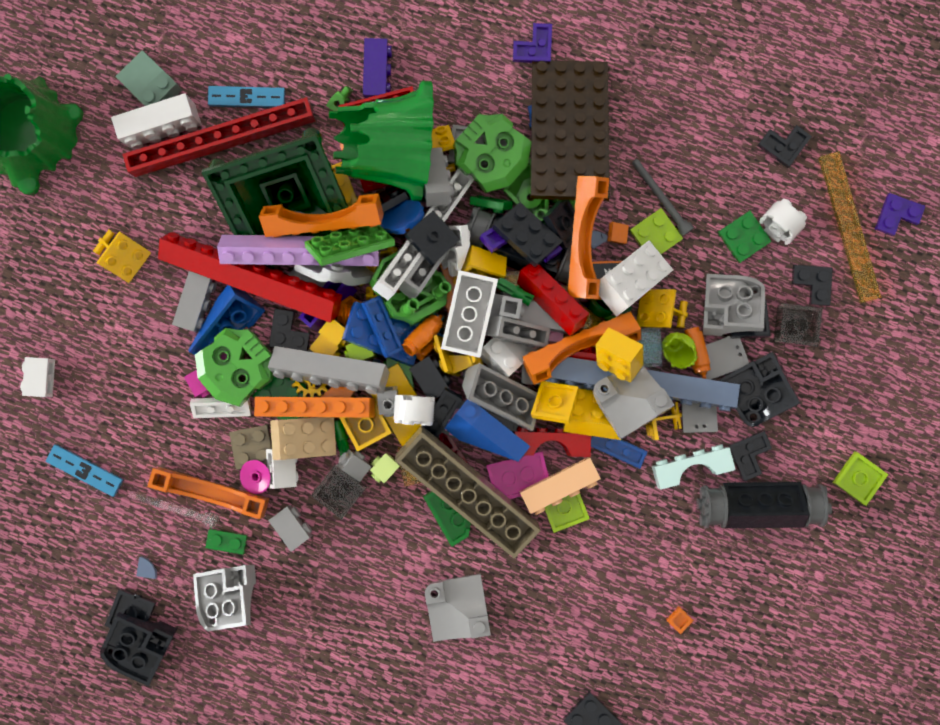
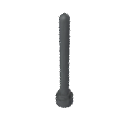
M638 159L633 160L632 164L678 224L677 228L680 235L683 237L695 227L687 220L684 221Z

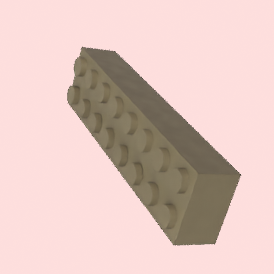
M422 425L396 453L395 461L514 559L541 531L538 522Z

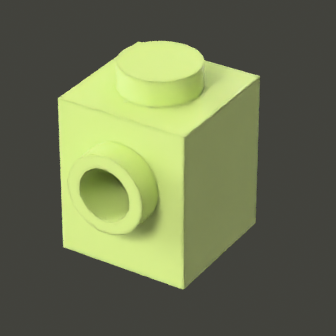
M385 453L382 458L377 456L371 463L373 466L370 470L372 472L371 476L378 483L381 481L385 483L401 465L389 453Z

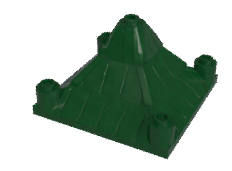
M314 128L306 129L302 134V138L227 163L222 159H214L209 163L208 168L203 169L201 172L233 235H265L259 219L263 206L282 204L285 209L305 214H326L348 207L322 147V134ZM349 228L339 229L337 231L341 232L348 230ZM327 230L318 233L308 232L299 235L290 234L282 236H326L334 231ZM265 265V267H267V268L276 266V265Z

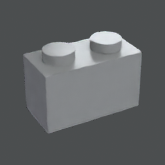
M289 505L268 521L292 552L313 535L308 523H303L299 518L301 514L295 506L291 507Z

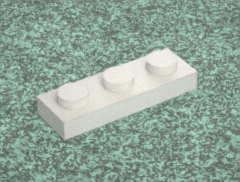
M193 398L190 401L193 418L251 416L252 413L249 398L242 407L222 402L215 398Z

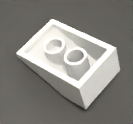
M493 337L482 347L480 358L490 369L509 377L523 364V356L538 350L540 347L527 346Z

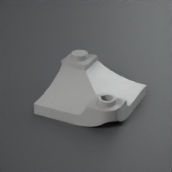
M332 264V266L295 265L294 268L295 271L316 281L343 283L348 286L367 284L374 274L365 266H343L341 264Z
M707 274L703 335L722 336V334L733 332L763 331L765 313V286L763 283L748 276Z
M644 365L631 383L626 380H620L615 374H612L598 381L593 388L596 402L620 440L653 421L656 417L674 406L665 389L659 386ZM601 387H606L607 392H602Z
M243 565L193 574L196 612L200 624L206 631L251 625V596L253 587L256 584L255 565Z
M481 573L435 581L426 587L425 598L433 642L458 638L472 639L491 635ZM436 590L438 595L436 597L432 596L431 591Z

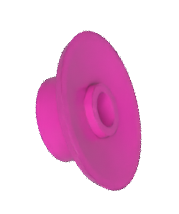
M250 460L242 466L240 481L248 492L261 494L269 487L271 476L265 464L258 460Z

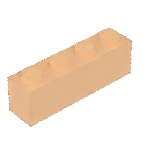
M587 457L519 492L530 514L534 513L537 515L545 511L546 506L550 504L552 506L558 505L563 502L562 498L568 495L573 497L580 493V489L584 487L589 489L597 485V481L601 478L591 458Z

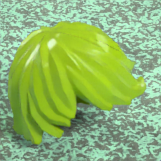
M675 332L670 333L663 339L661 345L664 358L671 362V367L686 369L695 364L694 362L698 356L696 355L695 343L691 337L684 333Z

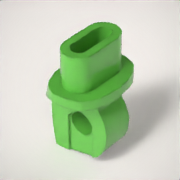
M345 86L342 91L336 92L331 97L326 106L333 111H337L338 106L336 102L339 101L340 105L351 100L349 96L353 93V90L349 86Z

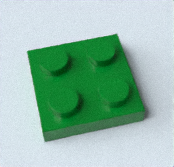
M748 211L717 232L738 263H741L772 242L751 211Z

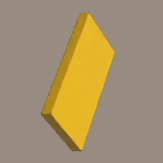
M399 363L388 368L390 373L386 387L397 386L398 395L418 396ZM371 394L378 405L377 394ZM394 416L385 417L402 447L421 427L420 424L405 425L394 423Z

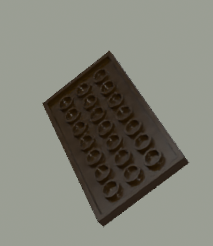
M532 61L530 199L576 200L578 176H598L609 178L608 199L604 198L603 200L609 201L608 62Z

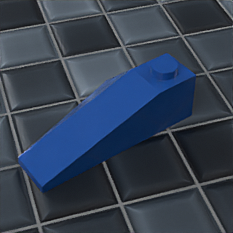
M227 285L211 308L188 350L189 353L195 355L214 343V337L225 328L243 330L245 327H248L249 329L265 312V309L245 291Z
M469 400L464 402L444 428L462 442L517 462L530 448L526 442L492 415Z

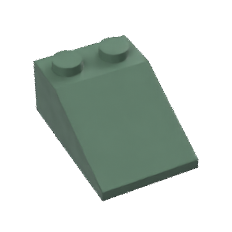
M143 50L115 76L144 106L175 97L182 91L179 85Z

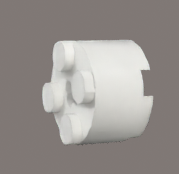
M782 199L775 202L760 218V224H764L766 227L764 231L776 242L782 240L785 241V245H788L804 229L807 216L802 211H797L789 200Z
M395 395L394 423L432 426L435 397Z

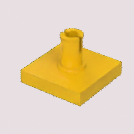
M542 381L531 411V417L570 424L580 391L579 387Z

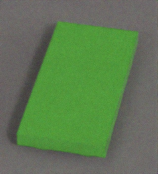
M380 225L375 227L363 226L341 232L334 231L330 235L315 236L311 240L305 241V248L321 266L395 246V239Z

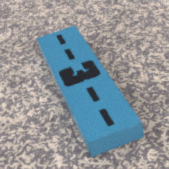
M208 86L209 107L273 108L285 104L284 88Z
M54 444L45 461L112 497L116 496L124 480L57 444Z

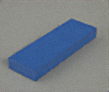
M379 295L361 303L384 358L404 350L381 296Z
M591 436V447L639 469L648 451L624 440Z

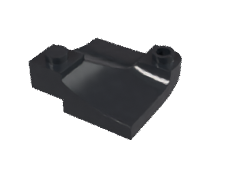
M775 352L752 361L719 379L722 382L740 384L738 404L735 409L743 422L750 427L759 426L801 403ZM753 413L757 415L755 421L751 419Z
M118 612L102 645L100 655L105 664L112 670L149 687L178 628L162 621L150 622L140 620Z

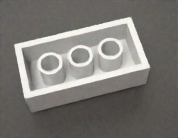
M186 93L111 117L118 140L132 149L142 148L143 144L149 142L158 143L161 141V138L167 136L169 138L176 137L183 131H195L198 126L202 125L196 105Z
M647 241L600 279L599 296L617 317L671 273L673 269L653 244Z
M461 270L458 271L441 349L480 358L498 279Z

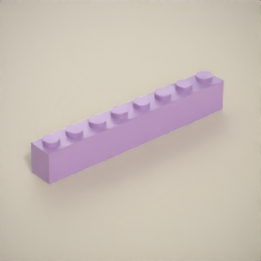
M221 235L217 246L220 264L320 265L305 248V241L311 240L315 236L265 237V235ZM380 250L332 264H341L343 266H379Z

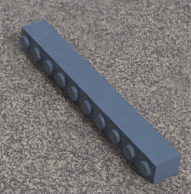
M567 357L552 371V378L547 379L546 382L557 383V381L565 382V385L572 386L579 384L584 385V389L593 390L598 381L613 373L600 369L597 361ZM647 370L659 386L665 389L672 401L678 400L680 404L689 406L692 403L700 404L699 407L711 409V406L719 407L720 411L726 412L737 408L740 384ZM601 387L603 388V392H607L606 387Z

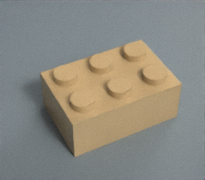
M334 417L270 421L273 460L336 455Z

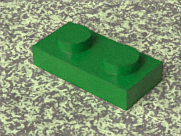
M482 195L470 197L471 205H476L477 208L480 206L481 210L492 208L493 212L504 213L505 210L512 209L513 201Z
M210 528L205 548L244 555L248 535Z

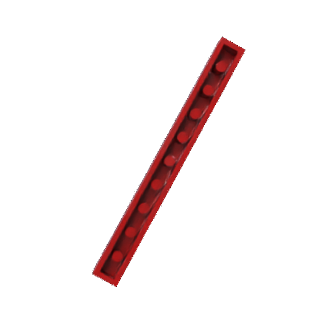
M305 97L122 155L127 172L134 177H138L316 121L308 98Z
M170 232L159 238V260L330 323L339 316L342 294L336 293L332 289L322 288L316 283L300 280L297 276H289L280 270L267 268L265 265L220 264L218 249L213 248L211 245L198 243L194 239L182 237L175 232Z

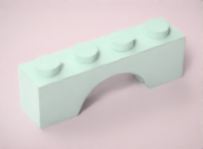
M723 444L712 446L711 451L705 452L704 449L693 451L692 456L686 457V454L675 456V460L669 462L667 459L656 461V465L652 466L657 488L661 490L679 485L683 472L695 464L706 466L715 475L736 470L730 447H723Z

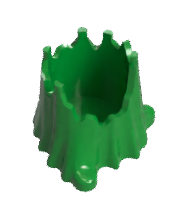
M5 74L4 77L0 76V174H7L11 185L19 188L22 193L34 195L40 188L39 175L41 171L45 169L55 171L59 160L71 159L72 150L78 141L76 127L81 122L84 113L77 104H59L57 92L48 88L45 80L40 76L34 80H26Z
M421 81L418 90L403 96L390 99H376L359 106L337 107V111H329V119H337L345 124L344 129L334 136V140L344 145L342 151H334L333 153L334 159L342 160L341 167H336L335 169L336 174L351 176V178L392 185L406 190L412 201H422L424 184L428 183L431 165L430 155L432 150V129L434 126L432 81Z

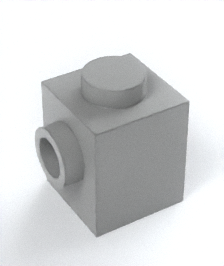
M502 296L498 316L519 320V317H523L525 306L522 305L523 299Z
M397 386L385 387L384 394L377 393L379 415L384 414V417L394 416L395 395H398Z
M350 449L340 456L339 463L337 464L342 471L359 482L371 468V465L364 460L365 456L362 453L357 452V450L354 453Z

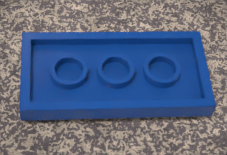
M353 302L342 339L384 356L361 303ZM391 319L399 340L403 344L404 339L416 326L410 327L409 323L402 320ZM402 350L388 358L412 367L414 366L416 355L410 356Z

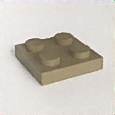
M268 425L229 432L236 470L241 469L250 460H258L263 464H267L266 449H272Z

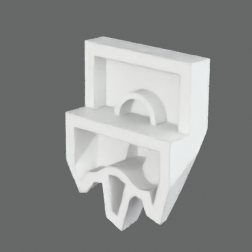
M468 225L448 226L460 239L441 262L443 269L448 267L449 275L452 277L457 276L458 271L462 269L470 247L471 235Z

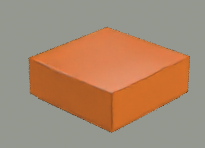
M609 222L607 241L627 244L629 225Z
M680 606L666 619L680 634L694 621Z

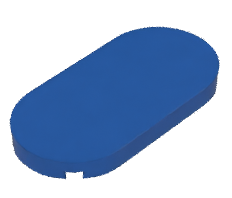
M405 200L383 212L384 215L380 226L387 233L404 234L406 229H412L423 219L424 207L419 201Z

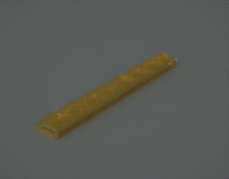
M840 152L820 156L819 162L859 301L864 303L881 298Z

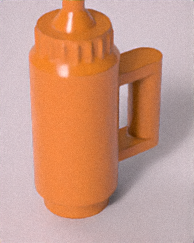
M432 314L425 318L404 339L402 344L404 351L410 356L416 355L417 359L422 361L434 349L433 342L435 341L433 336L440 332L443 325L441 320L443 316Z
M699 327L686 329L684 333L693 339L696 346V355L698 356L694 362L695 364L691 365V368L695 374H699L703 379H706L707 371H710L711 368L703 332L700 331Z

